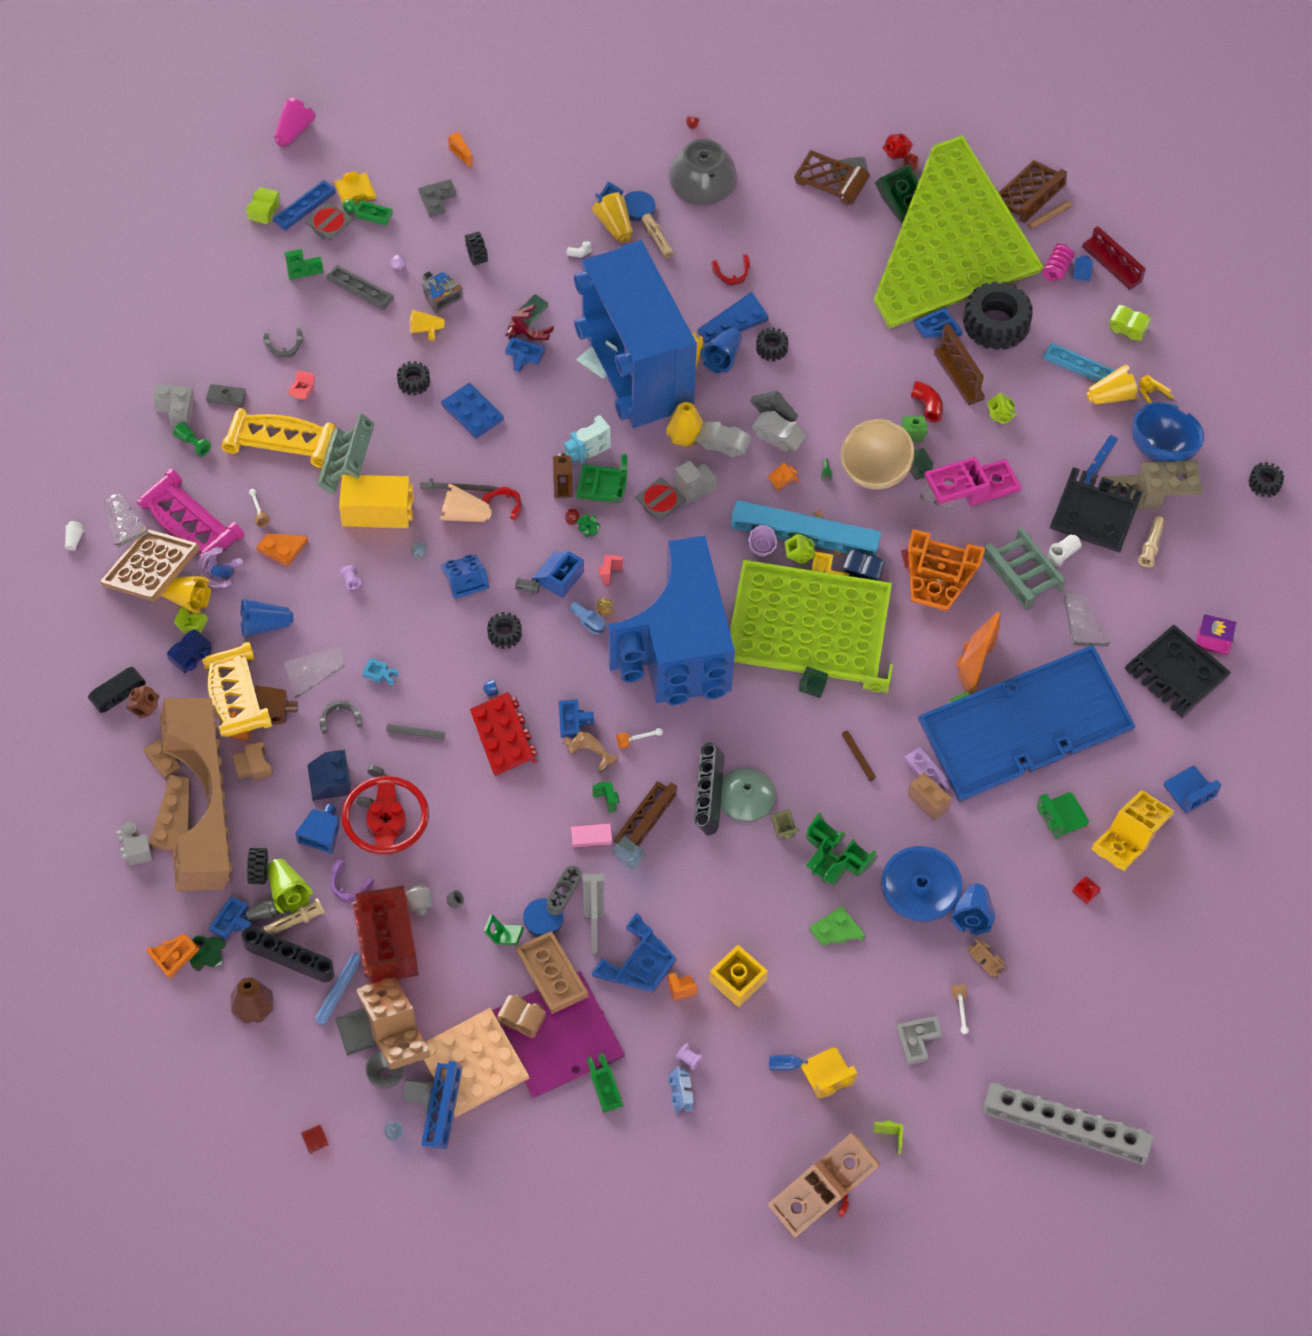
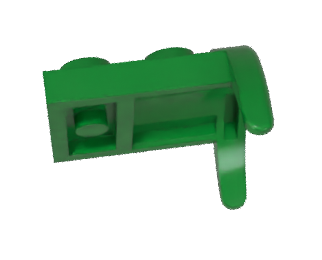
M621 455L620 469L583 464L576 497L578 499L621 503L627 483V455Z

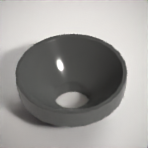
M381 1051L372 1055L366 1064L367 1078L375 1087L382 1089L391 1088L397 1085L403 1077L404 1066L391 1070ZM384 1069L392 1072L391 1077L388 1079H382L379 1074Z

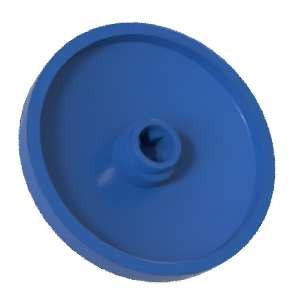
M914 846L897 852L889 859L883 870L881 888L886 902L897 914L909 920L929 922L946 916L955 908L962 891V878L958 867L946 854L931 847Z

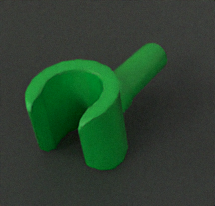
M824 459V470L821 473V480L824 479V475H829V480L832 479V471L829 469L828 459Z

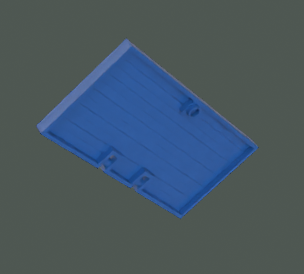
M1094 645L921 714L917 718L958 802L1019 778L1025 774L1027 769L1031 773L1066 757L1065 753L1069 752L1070 756L1127 733L1136 727ZM1023 758L1024 763H1020L1019 760Z

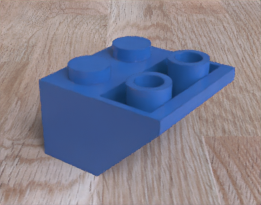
M570 551L553 552L532 577V581L537 580L541 586L563 598L584 573V559Z

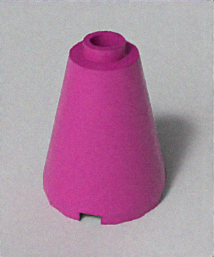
M289 98L284 103L274 134L276 144L281 147L289 146L316 118L315 112L310 107L308 109L305 108V103L298 99Z

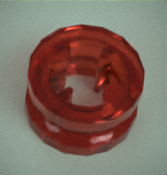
M907 154L903 159V167L910 164L912 170L917 169L919 162L917 155Z

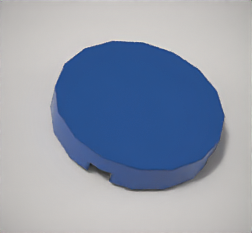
M632 191L624 196L630 220L641 221L645 214H654L655 200L647 192Z
M547 898L536 899L530 902L523 914L524 926L532 935L537 937L550 931L554 934L560 930L564 921L563 912L559 915L548 913L546 910Z

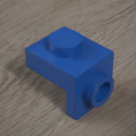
M608 181L600 194L596 193L595 197L598 199L597 202L601 203L604 196L616 192L621 195L624 191Z
M1081 255L1080 258L1076 257L1072 279L1090 282L1094 260H1090L1088 256Z

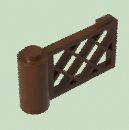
M810 150L796 172L794 179L797 184L802 186L807 184L839 197L843 204L849 205L854 204L869 179L870 173L862 167H852ZM812 156L820 161L812 165L809 163ZM829 163L834 165L833 169L824 170L823 165ZM821 166L823 172L813 175L812 169ZM844 169L849 171L847 175L839 176L838 171ZM810 170L812 176L806 178L801 176L803 172ZM836 172L838 178L828 181L826 175ZM825 176L826 182L816 183V178ZM840 183L837 191L830 188L831 184Z

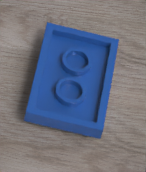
M470 382L441 401L442 406L475 439L504 420V416Z

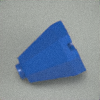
M978 883L969 885L956 904L951 921L959 931L965 932V929L970 930V934L973 935L990 932L995 921V912L989 891L984 885Z

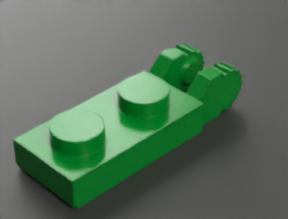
M601 1053L598 1059L602 1069L596 1071L591 1057L586 1058V1062L604 1114L623 1108V1102L610 1066L608 1067L605 1055Z

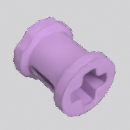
M348 565L340 570L341 576L344 577L346 582V589L355 590L361 586L362 581L357 576L356 566Z
M686 1043L677 1053L676 1059L684 1061L693 1071L702 1061L703 1055H698Z

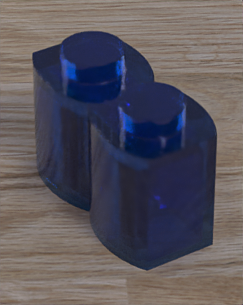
M193 629L180 642L170 648L167 652L168 660L183 673L192 671L197 666L198 661L211 654V642L196 629Z

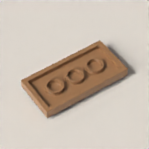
M552 931L515 947L518 957L551 1014L589 997L586 988Z

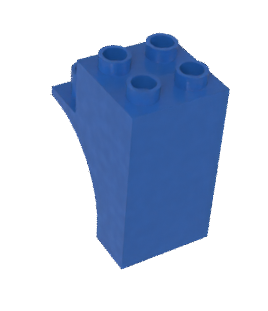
M706 536L668 541L667 585L663 593L642 613L624 621L608 624L609 670L619 669L621 679L624 682L630 683L639 681L644 677L642 665H647L656 703L666 702L668 705L677 706L687 702L692 697L704 696L707 699H718L732 690L735 650Z

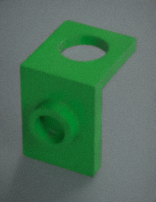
M490 915L484 933L495 944L518 945L524 928L518 925H502L494 915ZM492 923L495 924V932L493 934L491 933Z

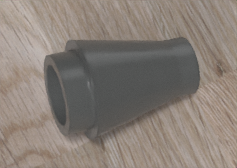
M266 899L246 911L249 921L253 922L274 918L278 911L273 904V899Z

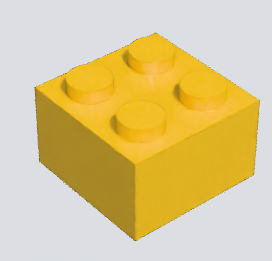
M737 945L710 971L709 982L739 1008L767 981L768 970Z

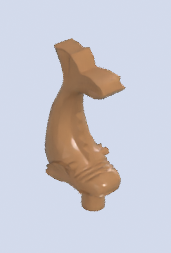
M580 731L574 740L566 737L563 741V744L569 747L567 752L570 755L574 754L577 750L580 751V749H589L600 754L602 761L599 765L598 773H602L607 765H614L619 757L609 755L602 744L587 732Z

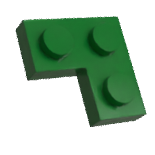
M302 249L284 252L289 280L323 273L321 256L304 260Z

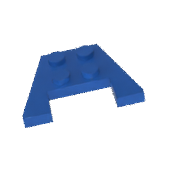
M636 913L626 926V930L642 939L621 969L602 959L593 970L592 976L654 993L676 963V957L655 936L653 930L643 922L642 917Z

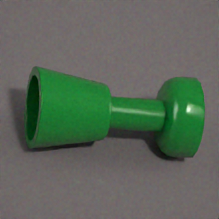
M185 422L179 423L174 428L173 436L185 443H192L195 446V453L199 457L205 456L210 451L211 442L207 439L199 441L195 437V433Z

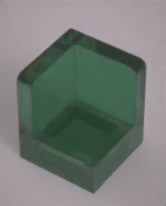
M806 666L800 680L799 691L821 698L827 684L828 673Z

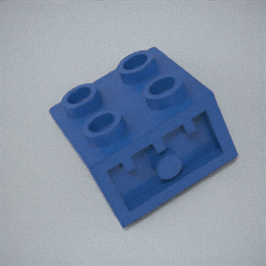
M468 554L457 560H448L440 565L448 578L454 599L490 588L485 567L476 554Z
M1194 765L1163 783V786L1186 814L1217 797L1222 786L1217 779L1211 783L1207 781Z

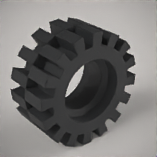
M478 231L465 235V245L472 265L475 266L488 262V253L486 252L487 249L481 233Z
M772 327V330L766 328V332L763 329L761 334H758L756 341L757 354L761 355L762 359L766 357V361L772 359L773 362L776 358L778 361L781 360V356L784 358L788 352V336L784 331L781 333L779 328L777 331L775 327ZM776 342L779 345L776 347H769L766 345V343Z
M411 361L407 362L408 365L402 364V367H399L397 371L399 389H402L403 393L407 391V395H410L412 392L413 396L417 395L416 392L422 394V390L426 391L427 387L430 386V375L427 366H423L421 362L417 364V361H414V364H411ZM412 375L420 377V379L416 381L407 380V378Z
M1265 462L1264 465L1259 463V465L1254 466L1248 482L1249 487H1252L1251 490H1256V495L1261 493V497H1265V494H1267V497H1271V495L1275 496L1279 493L1284 482L1283 471H1279V466L1275 468V464L1271 463L1270 466L1268 462ZM1260 477H1269L1273 482H1263Z
M501 612V616L497 613L495 618L492 616L490 621H488V639L492 645L495 643V647L498 648L501 645V649H505V646L509 649L511 644L516 646L517 642H520L522 626L516 615L511 617V613L508 612L505 615V612ZM504 626L512 629L511 633L506 635L499 634L497 630Z
M250 848L247 861L248 884L265 885L268 874L267 848Z

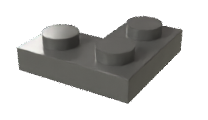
M451 179L418 188V193L429 217L446 213L442 200L457 196Z
M778 391L754 395L750 400L760 414L762 412L775 411L783 419L790 422L796 421L798 418V414Z

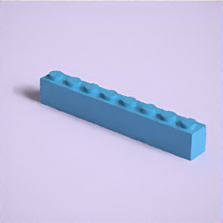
M737 500L731 517V529L750 533L759 525H767L774 530L777 539L786 541L799 533L811 539L817 548L830 551L837 550L844 554H849L850 550H860L867 556H877L882 532L874 529H865L856 525L825 520L820 517L806 516L802 513L788 512L783 509L770 508L747 501Z

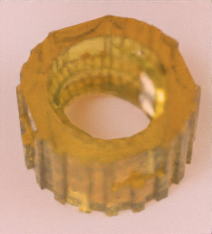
M607 598L599 599L597 601V612L602 615L611 614L613 612V601Z

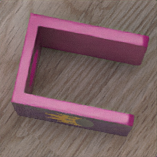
M1204 614L1202 624L1198 630L1196 643L1204 650L1228 655L1237 622Z

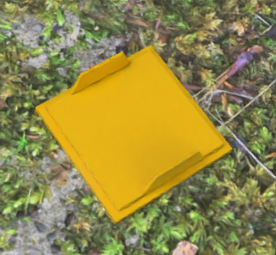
M356 171L345 173L343 179L334 181L342 204L347 199L354 200L356 204L360 200L369 201L377 199L367 173L358 174Z

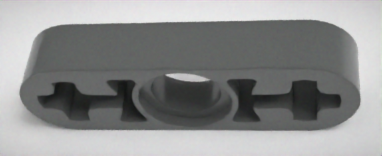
M577 866L565 868L547 899L546 910L548 913L559 915L564 911L581 881L582 871ZM572 874L576 875V876H573V878L571 879V882L568 881V880H569V876H571ZM566 887L569 889V892L566 894L561 893L559 888ZM558 898L560 900L559 905H556V907L552 906L556 903Z

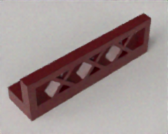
M1096 226L1092 237L1083 242L1082 248L1129 290L1143 282L1146 268L1099 226Z

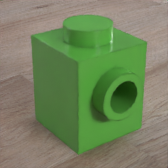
M924 416L902 417L901 426L910 435L912 442L924 441L925 434H928V423H925Z

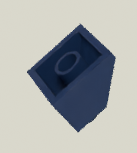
M345 749L325 752L307 765L312 801L350 794L351 786Z

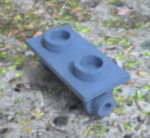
M677 1066L668 1077V1084L671 1086L672 1092L671 1102L674 1106L675 1114L682 1108L685 1111H692L694 1106L692 1091H685V1089L691 1088L689 1073L686 1069L680 1070L679 1066Z

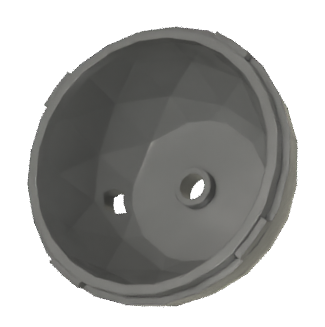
M697 139L690 142L676 155L670 167L669 181L673 190L684 201L692 204H711L721 201L730 193L732 194L737 183V173L733 159L720 144L710 139Z

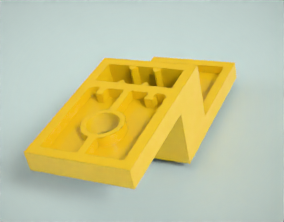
M1141 790L1119 810L1111 827L1093 844L1091 850L1096 852L1099 857L1111 862L1116 868L1125 871L1147 850L1156 832L1172 817L1175 811Z

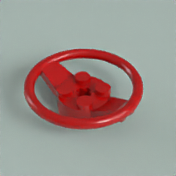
M394 776L375 777L362 782L350 792L342 808V825L348 838L359 848L378 855H392L409 848L420 839L428 825L429 807L424 794L413 783ZM378 785L376 802L370 805L366 815L368 832L375 837V846L363 841L355 834L350 824L349 814L357 796L364 790ZM395 785L409 790L417 798L421 807V820L416 831L407 840L394 845L396 838L405 832L407 825L405 811L396 799Z

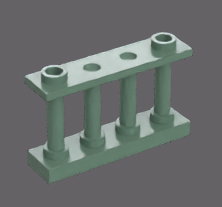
M362 413L358 415L355 428L347 433L339 428L333 430L317 483L319 487L330 495L336 492L342 475L349 473L356 479L360 476L375 424Z
M1022 527L1018 529L1016 540L999 549L995 548L991 543L985 546L983 558L1025 610L1032 608L1034 596L1052 586H1055L1059 592L1063 591L1065 584L1064 576L1054 568L1032 541L1030 534L1025 532ZM1019 546H1022L1027 552L1011 562H1006L1002 555ZM1031 559L1038 565V567L1021 576L1016 575L1012 570ZM1042 572L1049 579L1033 589H1028L1024 584L1025 581Z

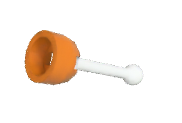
M657 728L655 731L630 736L628 733L616 734L618 747L620 749L626 748L635 739L652 735L660 736L663 730Z

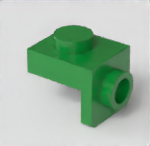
M599 782L593 785V798L605 796L609 813L616 812L617 804L620 801L618 792H614L612 782Z

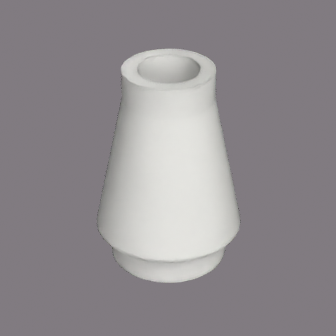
M76 521L68 522L65 538L66 549L76 550L77 544L84 532L83 524Z

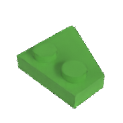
M842 906L809 928V931L821 945H828L833 942L843 943L849 939L857 938L858 940H863L865 938L864 932Z

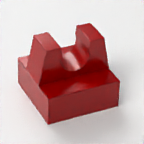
M1085 876L1073 888L1072 892L1085 904H1088L1100 893L1101 888Z

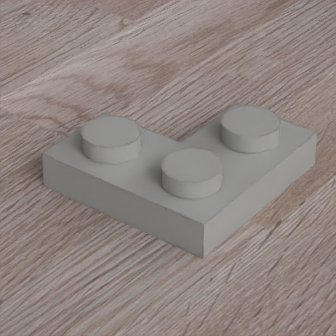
M933 1016L896 1025L907 1065L928 1061L924 1041L942 1037L937 1017Z

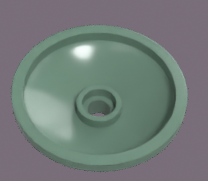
M741 768L731 771L723 777L720 808L726 815L738 821L752 822L765 817L772 810L776 800V790L773 782L764 773L755 769Z

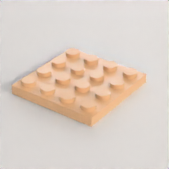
M491 1008L425 1042L430 1050L431 1057L423 1059L433 1079L437 1063L448 1064L449 1061H454L463 1067L454 1110L455 1118L529 1079L528 1073ZM442 1069L441 1079L443 1082L446 1079L447 1069Z

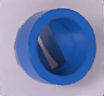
M494 679L484 684L483 690L487 695L499 694Z

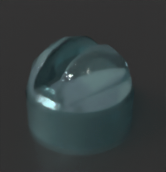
M414 542L411 547V553L416 558L423 557L427 550L425 545Z
M390 1122L384 1127V1133L390 1140H394L402 1135L403 1127L399 1122Z

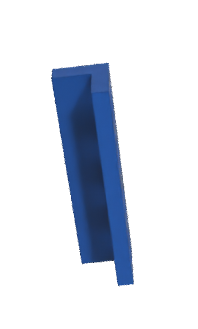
M449 1061L448 1064L437 1063L421 1143L423 1147L447 1149L463 1069L458 1062ZM442 1069H447L445 1082L441 1079ZM443 1089L442 1099L440 1103L437 1099V1094L439 1091ZM439 1110L437 1123H435L433 1114ZM435 1130L433 1142H428L429 1134Z

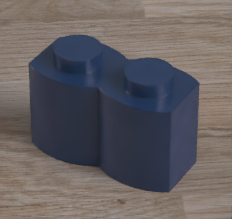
M850 550L842 572L849 573L850 577L879 581L884 570L885 561L878 556H867L860 550Z

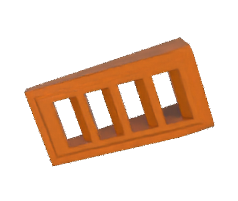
M457 131L448 136L449 149L468 167H473L472 153L461 134Z

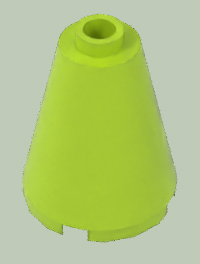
M284 859L272 860L267 867L273 904L276 910L280 913H284V911L294 913L298 911L300 906L308 905L310 902L309 897L313 895L310 885Z

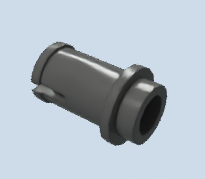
M517 578L515 590L528 591L531 594L539 592L540 582Z

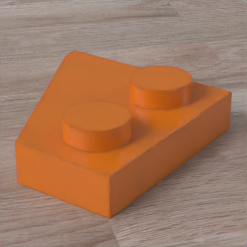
M266 534L256 546L258 552L288 567L306 545L308 537Z
M182 934L173 940L162 942V945L155 948L149 947L146 949V952L165 975L172 979L200 949L188 935Z

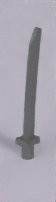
M429 478V482H420V489H429L430 492H434V489H450L448 488L449 484L462 490L492 492L499 489L490 485L434 483L433 478Z

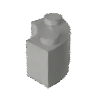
M775 411L762 412L752 426L758 438L785 452L796 451L806 437L798 423L783 419Z
M722 422L702 423L701 430L696 437V441L707 451H720L731 458L745 454L751 436L735 426H732V428L722 426Z

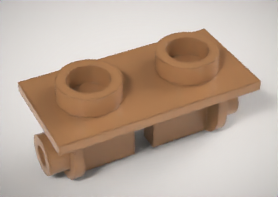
M975 938L974 940L977 944L975 946L972 944L968 947L969 955L979 964L985 959L986 962L982 967L991 977H999L1002 968L1007 971L1003 966L1006 962L998 954L993 956L989 952L992 948L984 940L979 942Z

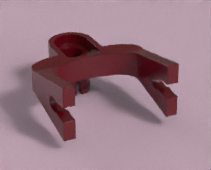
M533 304L514 312L505 336L511 340L512 337L517 338V335L524 334L530 340H549V333L553 332L554 327L551 326L540 331H534L524 322L523 319H530L532 315L530 312L534 311L536 307Z

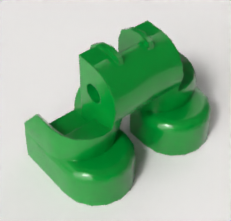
M819 812L808 826L806 833L807 840L818 849L806 864V867L811 870V874L815 875L816 873L823 878L822 882H828L833 886L842 878L846 870L856 876L864 874L877 860L876 851L873 850L869 854L852 839L839 857L832 853L834 847H837L846 835L843 831L839 833L829 826Z

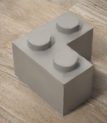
M156 384L153 396L156 412L168 413L171 428H175L181 422H185L190 427L195 401L192 387Z
M688 461L675 468L674 488L687 499L684 502L687 505L697 501L705 494L712 493L717 488V477L705 463L695 467L691 461Z

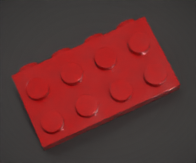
M509 692L470 709L495 776L530 760L533 764L537 762L535 757L538 755L537 750L529 741L532 739L531 734L523 725L526 723L525 718L517 709L520 707L519 702Z

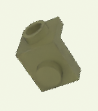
M790 809L770 815L777 838L783 837L786 840L795 837L794 833L798 832L799 829L795 827Z

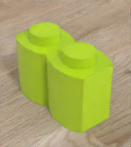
M259 187L257 191H254L252 201L246 207L248 220L269 224L281 200L280 192Z
M1119 305L1110 320L1109 329L1117 334H1125L1132 340L1141 341L1150 326L1151 317L1141 312H1135L1129 307Z

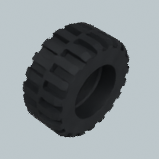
M997 281L991 284L985 283L982 284V287L978 286L975 288L974 292H971L968 296L963 316L964 329L968 332V336L971 339H975V343L982 344L985 348L989 349V347L994 348L993 350H999V348H1003V350L1009 349L1010 346L1018 345L1028 335L1033 315V306L1029 297L1025 296V292L1021 289L1018 290L1017 286L1013 284L1010 286L1006 282L998 283ZM992 310L1002 311L1008 314L1011 319L996 321L987 317L984 313Z

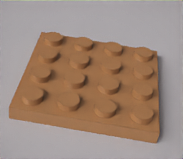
M145 528L101 579L100 583L103 587L156 602L200 550L198 543Z

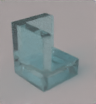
M623 837L612 850L614 856L631 870H634L646 856L644 851L627 837Z

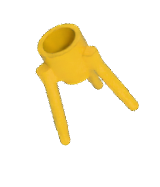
M1149 375L1142 377L1138 383V386L1141 387L1139 392L1144 396L1148 404L1152 403L1147 393H1153L1156 389L1170 399H1174V396L1169 394L1171 393L1170 389L1155 381Z

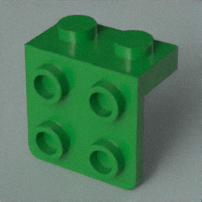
M1068 792L1051 800L1047 793L1039 796L1037 810L1055 839L1088 826L1089 819L1073 793Z

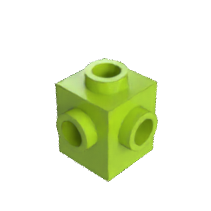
M1000 392L987 401L990 410L989 415L993 421L1004 425L1017 416L1015 403L1005 394Z
M798 533L785 541L787 558L802 565L815 557V545L811 539Z

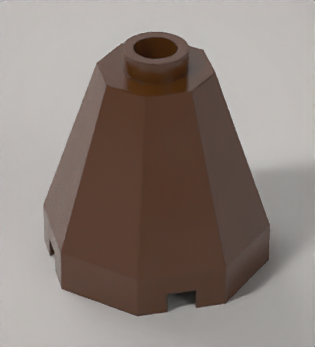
M253 977L243 978L231 993V1012L244 1024L250 1023V1021L262 1022L273 1011L272 991Z

